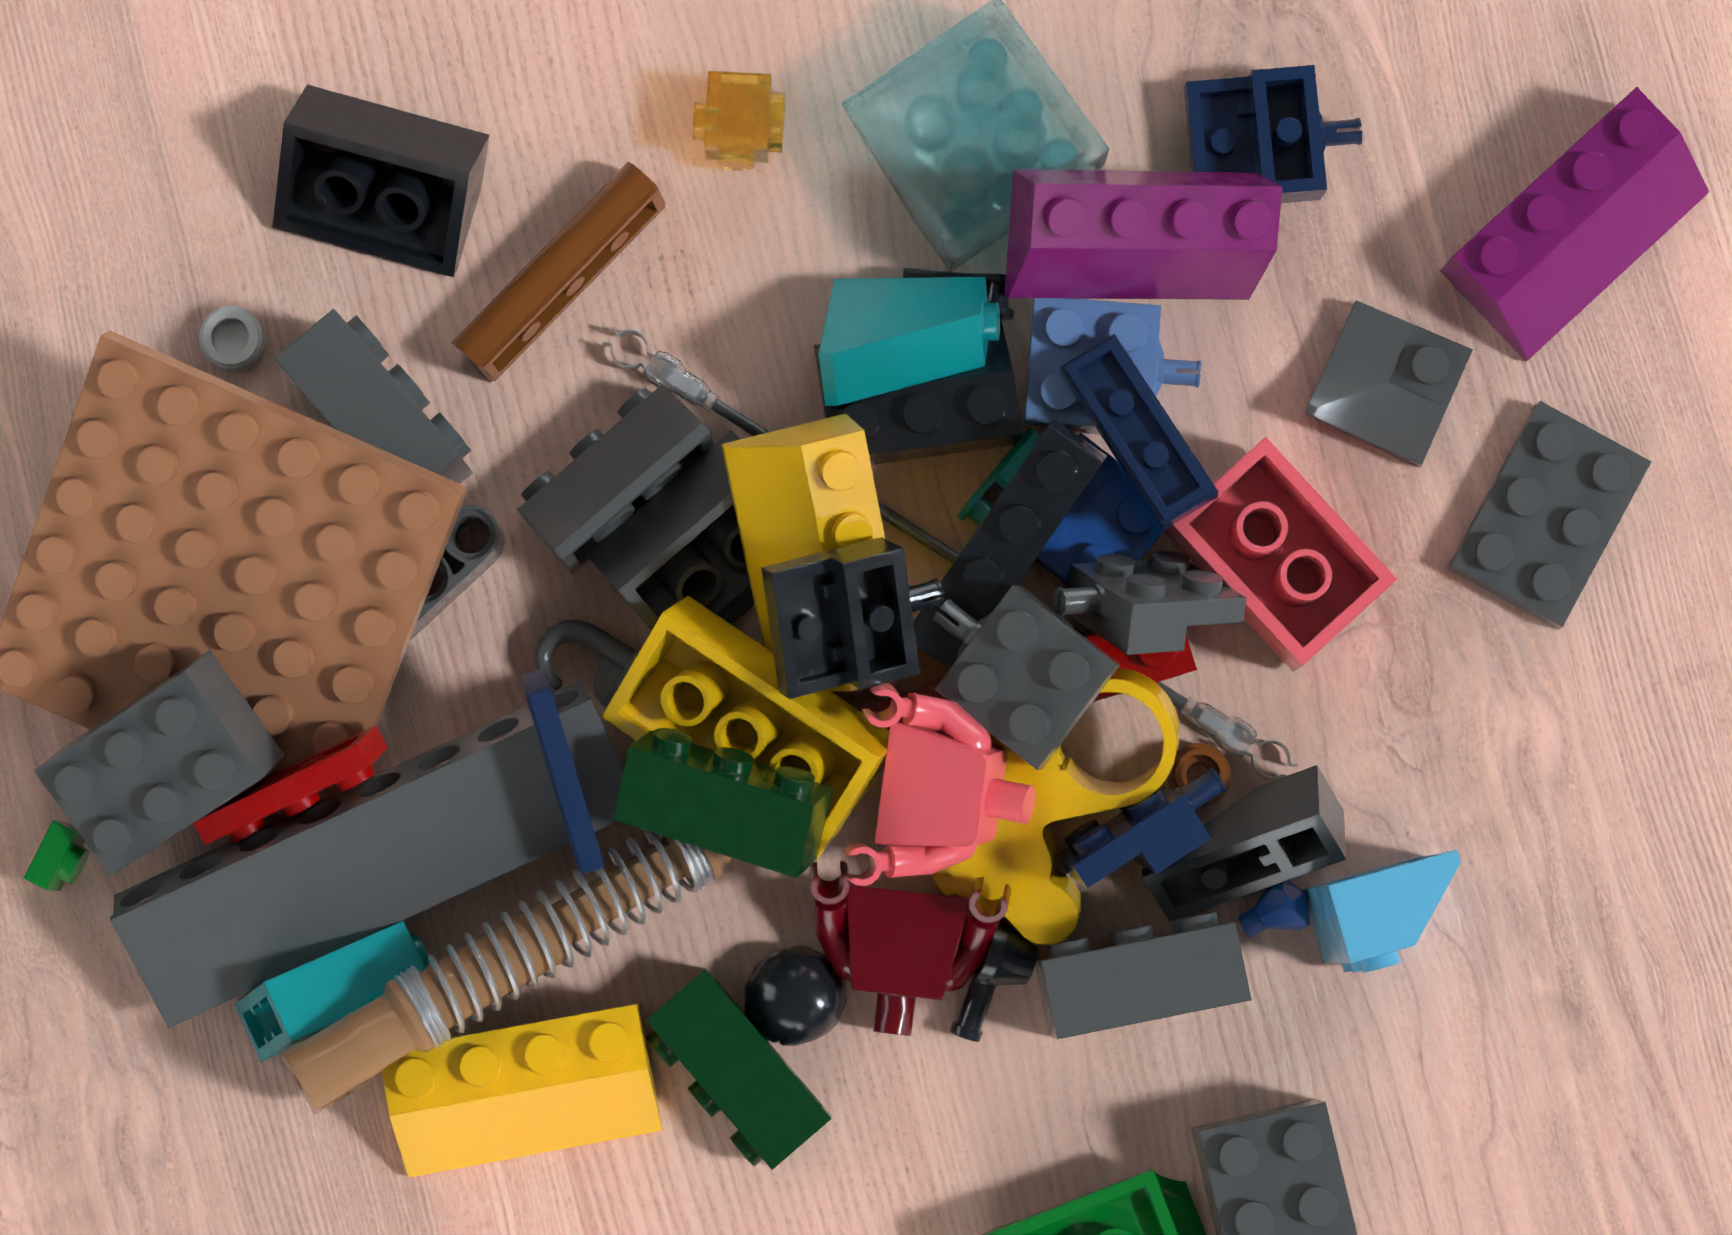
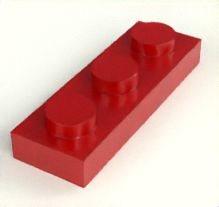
M374 725L259 780L194 822L193 825L205 845L226 835L231 843L243 840L266 825L264 817L282 809L285 817H290L319 801L320 796L317 792L336 783L340 791H345L367 780L375 774L372 764L388 746L377 726Z

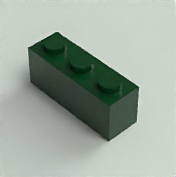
M659 728L654 731L650 730L629 746L613 820L797 879L817 860L833 787L815 782V776L806 770L787 766L773 769L754 763L752 755L745 751L729 747H720L713 750L692 743L691 736L682 731Z
M708 969L703 970L646 1019V1022L654 1030L646 1037L648 1043L670 1068L680 1061L690 1072L695 1081L687 1087L688 1090L711 1117L722 1110L738 1129L729 1138L754 1167L764 1160L773 1170L832 1119V1115L771 1043L758 1032L747 1015Z

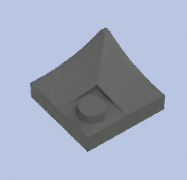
M1356 300L1306 408L1305 415L1379 450L1421 467L1473 349Z

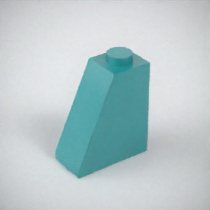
M986 277L834 279L819 349L825 406H839L984 367L988 341H998L1000 336L999 303L988 302Z
M401 921L263 982L234 1005L260 1062H263L289 1050L347 1014L353 1013L380 997L384 993L386 983L394 979V975L399 976L400 972L405 973L406 968L410 969V966H415L419 973L429 967L428 954L420 938L414 933L409 934L404 921Z

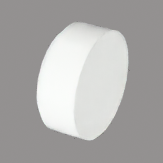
M225 306L210 313L203 321L199 332V343L203 354L216 367L224 371L239 372L252 367L259 361L265 350L266 336L261 323L251 312L237 306Z

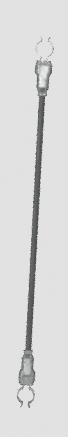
M613 326L617 337L632 334L640 337L645 342L647 355L652 358L647 367L641 362L633 365L620 363L613 355L612 344L610 342H603V346L610 347L612 358L619 367L626 370L642 367L644 369L643 376L656 389L663 384L671 393L690 405L702 407L709 412L713 410L752 436L769 432L719 400L720 396L711 391L706 382L687 371L681 360L668 352L659 350L655 354L649 352L648 342L639 331L626 329L617 332ZM878 501L883 520L952 564L955 562L960 553ZM1074 626L1072 627V628L1075 629L1077 632H1079L1082 636L1088 637L1087 634L1083 633L1082 631H1080V630L1077 629L1076 627H1074ZM1162 682L1157 683L1167 693L1173 705L1180 709L1179 713L1187 717L1195 728L1211 737L1217 748L1232 757L1242 758L1244 755L1250 756L1252 769L1259 777L1271 780L1280 776L1285 777L1286 774L1267 776L1261 773L1256 767L1254 754L1247 752L1252 742L1257 746L1266 743L1276 744L1284 750L1288 766L1297 767L1299 765L1291 763L1290 752L1283 743L1276 740H1267L1260 743L1256 739L1257 732L1241 718L1227 716L1207 703L1197 702L1191 697L1187 699Z

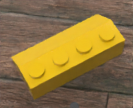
M846 413L721 444L762 644L771 652H773L761 567L880 537L885 538L865 432ZM848 683L828 690L854 691L858 690V688Z
M690 596L685 597L662 612L601 716L636 741L650 730L654 731L659 728L675 729L691 736L692 743L713 750L720 747L739 749L752 755L754 763L773 769L785 766L800 768L813 774L815 782L833 787L817 860L870 790L885 766L886 753L888 752L889 730L871 724L864 713L828 689L788 699L780 694L773 652Z
M641 1003L453 1037L450 1039V1042L445 1041L444 1045L439 1044V1048H433L428 1052L414 1050L384 1068L382 1076L389 1117L408 1178L663 1131Z

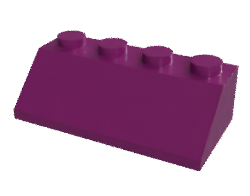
M1636 87L1457 251L1440 272L1527 362L1709 193V190L1681 132Z
M1013 169L1004 296L1007 298L1249 300L1277 251L1283 187L1258 173Z

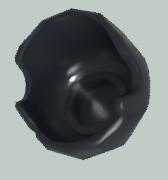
M807 946L780 949L766 956L753 968L744 986L745 1014L758 1032L772 1043L778 1042L782 1046H797L811 1042L828 1034L837 1025L847 1004L846 983L844 979L835 975L825 954Z

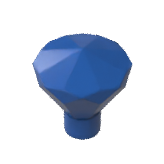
M1291 880L1265 888L1256 905L1238 915V920L1249 938L1266 929H1303L1311 924L1305 892Z

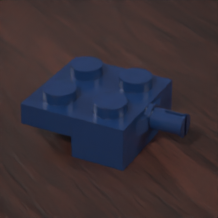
M1315 65L1251 70L1247 77L1188 81L1184 85L1192 172L1258 173L1283 187L1281 203L1321 200L1327 190L1324 162L1325 147L1362 144V130H1360L1362 124L1360 118L1323 122L1322 115L1319 112Z
M1212 767L1181 789L1176 787L1172 790L1161 786L1146 799L1133 805L1121 807L1120 810L1122 812L1106 823L1100 825L1096 819H1093L1072 831L1064 838L1068 847L1058 853L1057 858L1069 877L1086 888L1097 883L1132 859L1142 867L1158 874L1212 839L1196 815L1195 810L1227 789Z

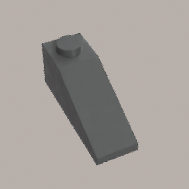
M1318 765L1312 766L1256 787L1203 825L1212 839L1158 874L1143 868L1142 879L1170 922L1346 860L1344 810Z

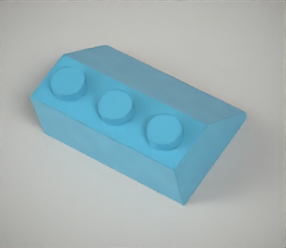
M1453 850L1425 855L1302 889L1306 895L1308 911L1323 963H1340L1343 972L1352 971L1353 973L1362 971V973L1401 963L1398 950L1415 946L1461 863L1458 851Z

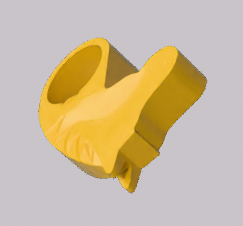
M1118 668L1100 693L1118 692L1127 694L1138 699L1151 710L1158 720L1163 735V753L1156 764L1146 773L1132 780L1122 782L1104 781L1083 771L1072 757L1066 758L1061 746H1059L1043 769L1036 770L990 733L991 743L1002 746L1007 751L1008 756L1004 780L1034 786L1036 794L1034 810L1027 824L999 819L995 838L978 845L970 859L931 874L945 896L956 893L962 897L970 898L974 881L978 877H984L981 894L987 899H999L1003 896L1005 885L1008 884L1011 887V896L1005 917L1029 941L1037 944H1057L1074 931L1082 910V897L1076 883L1055 867L1057 848L1049 823L1121 808L1146 799L1167 779L1176 757L1180 738V725L1176 709L1167 693L1155 681L1139 672Z

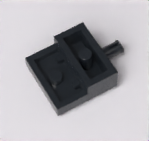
M880 537L761 567L780 694L788 699L848 683L861 690L920 674L912 613L936 606H943L944 597L939 594H943L944 591L937 579L909 586L903 547Z

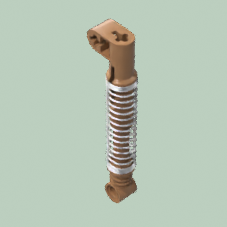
M644 830V833L651 845L641 851L634 839L627 837V845L633 854L629 859L623 862L618 852L614 848L609 847L608 852L615 864L614 868L607 872L603 868L595 870L598 877L588 883L578 869H573V875L580 886L577 890L569 894L562 881L556 879L555 886L562 899L551 905L544 892L538 890L537 896L540 901L535 902L529 907L524 901H519V907L522 911L512 917H509L506 912L502 911L501 918L504 922L492 929L488 923L483 922L482 927L485 933L476 937L475 940H473L470 934L465 933L464 938L468 944L455 951L451 944H447L446 949L450 955L438 962L433 955H429L428 960L431 966L420 973L415 966H410V969L406 968L405 973L400 972L399 976L394 975V979L386 983L383 995L281 1054V1059L313 1113L317 1114L369 1083L374 1075L412 1051L428 1052L433 1048H439V1044L444 1045L445 1041L450 1042L451 1035L449 1029L452 1028L456 1032L464 1033L465 1019L471 1017L474 1021L482 1022V1009L489 1006L492 1010L500 1011L501 998L505 995L510 999L518 1000L520 995L519 988L526 985L528 988L537 989V977L542 974L549 978H555L557 965L562 964L563 966L573 968L574 955L571 945L581 955L591 957L592 944L589 935L600 945L609 946L610 933L608 926L617 934L626 935L628 930L626 915L633 922L644 925L646 919L644 905L653 913L662 914L664 907L662 895L670 902L680 903L682 895L680 885L690 892L697 893L698 889L702 890V887L707 886L708 882L713 883V880L722 876L723 867L731 861V857L660 835L662 839L659 840L655 833ZM673 885L676 893V898L672 896L666 890V888ZM654 895L657 899L658 908L648 900ZM637 906L641 919L635 916L631 909ZM620 917L622 929L613 922L614 919ZM599 928H602L605 940H603L595 931ZM584 939L586 950L577 943L579 940Z

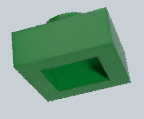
M52 821L23 879L46 890L60 891L65 882L69 884L75 882L86 864L89 850L83 847L85 841L73 825L62 821Z

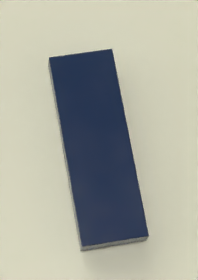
M1115 334L1060 366V374L1162 530L1167 529L1218 497L1217 488Z
M545 668L524 674V679L521 680L578 871L582 870V873L585 874L604 868V862Z

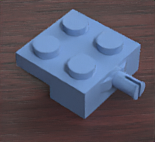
M1034 298L1024 425L1048 427L1054 420H1057L1067 428L1084 429L1087 434L1100 435L1060 374V366L1113 334L1116 335L1155 396H1157L1162 384L1195 386L1199 388L1201 361L1164 359V353L1159 341L1161 305L1071 298Z

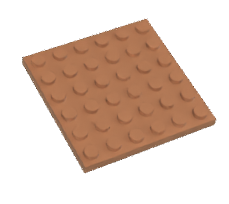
M108 331L100 336L0 625V690L91 729L211 650L285 755L263 778L270 776L361 731L378 725L469 487L122 335ZM335 783L317 793L320 796V800L339 792L340 789ZM282 809L276 811V812H278V813L284 815Z

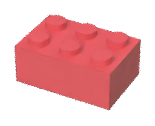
M1267 437L1262 439L1214 483L1218 490V497L1164 531L1177 547L1191 558L1190 561L1196 567L1222 576L1225 585L1246 597L1244 620L1292 672L1308 662L1397 580Z

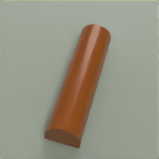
M627 162L454 338L451 344L490 383L492 381L495 382L665 208L666 203L657 185L635 165Z

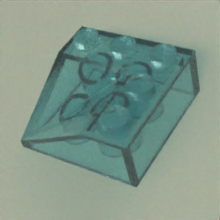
M1002 0L989 1L842 103L843 109L909 215L950 272L1009 232L1013 169L1099 170L1104 167L1110 150Z

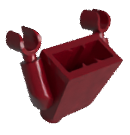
M840 861L841 874L832 881L823 880L818 876L817 862H814L810 866V889L815 897L816 936L835 975L844 980L851 981L852 990L877 993L873 1032L912 1036L916 998L943 1000L945 992H954L962 989L985 960L999 920L1005 916L1008 910L1011 896V887L1006 884L1002 897L996 900L985 898L981 894L984 877H978L974 881L970 899L849 885V880L844 877V875L849 874L848 865L845 861Z

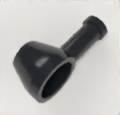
M999 921L985 960L971 976V982L957 1021L952 1022L951 1033L970 1041L980 1042L983 1034L981 1027L996 986L1025 985L1029 981L1036 965L1038 947L1012 926Z

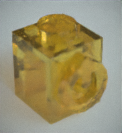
M708 71L706 102H695L693 112V140L704 141L706 160H717V167L721 169L748 171L754 169L755 162L768 163L769 152L782 153L786 92L772 91L771 74Z

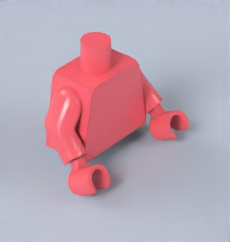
M888 682L869 687L873 694L891 697V704L885 711L874 712L870 709H862L871 724L883 728L890 726L887 745L888 752L886 753L874 842L886 846L882 852H876L864 843L856 842L849 844L843 851L845 855L864 853L869 856L870 863L868 869L862 874L844 875L847 880L855 885L866 886L875 882L883 871L889 878L934 874L970 859L978 845L993 840L997 833L999 819L1023 824L1029 822L1035 805L1036 794L1034 786L1004 780L1008 756L1006 749L991 743L990 733L957 702L915 693H909L905 698H902Z

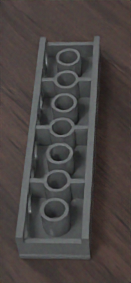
M578 681L553 693L557 709L566 706L558 710L592 826L594 832L617 822L613 820L624 768L590 696H587L582 682ZM526 705L380 772L348 790L339 791L319 800L309 808L293 816L282 817L269 823L243 840L235 843L230 841L115 894L113 915L110 916V921L168 1028L245 994L267 980L388 928L570 844L529 706Z

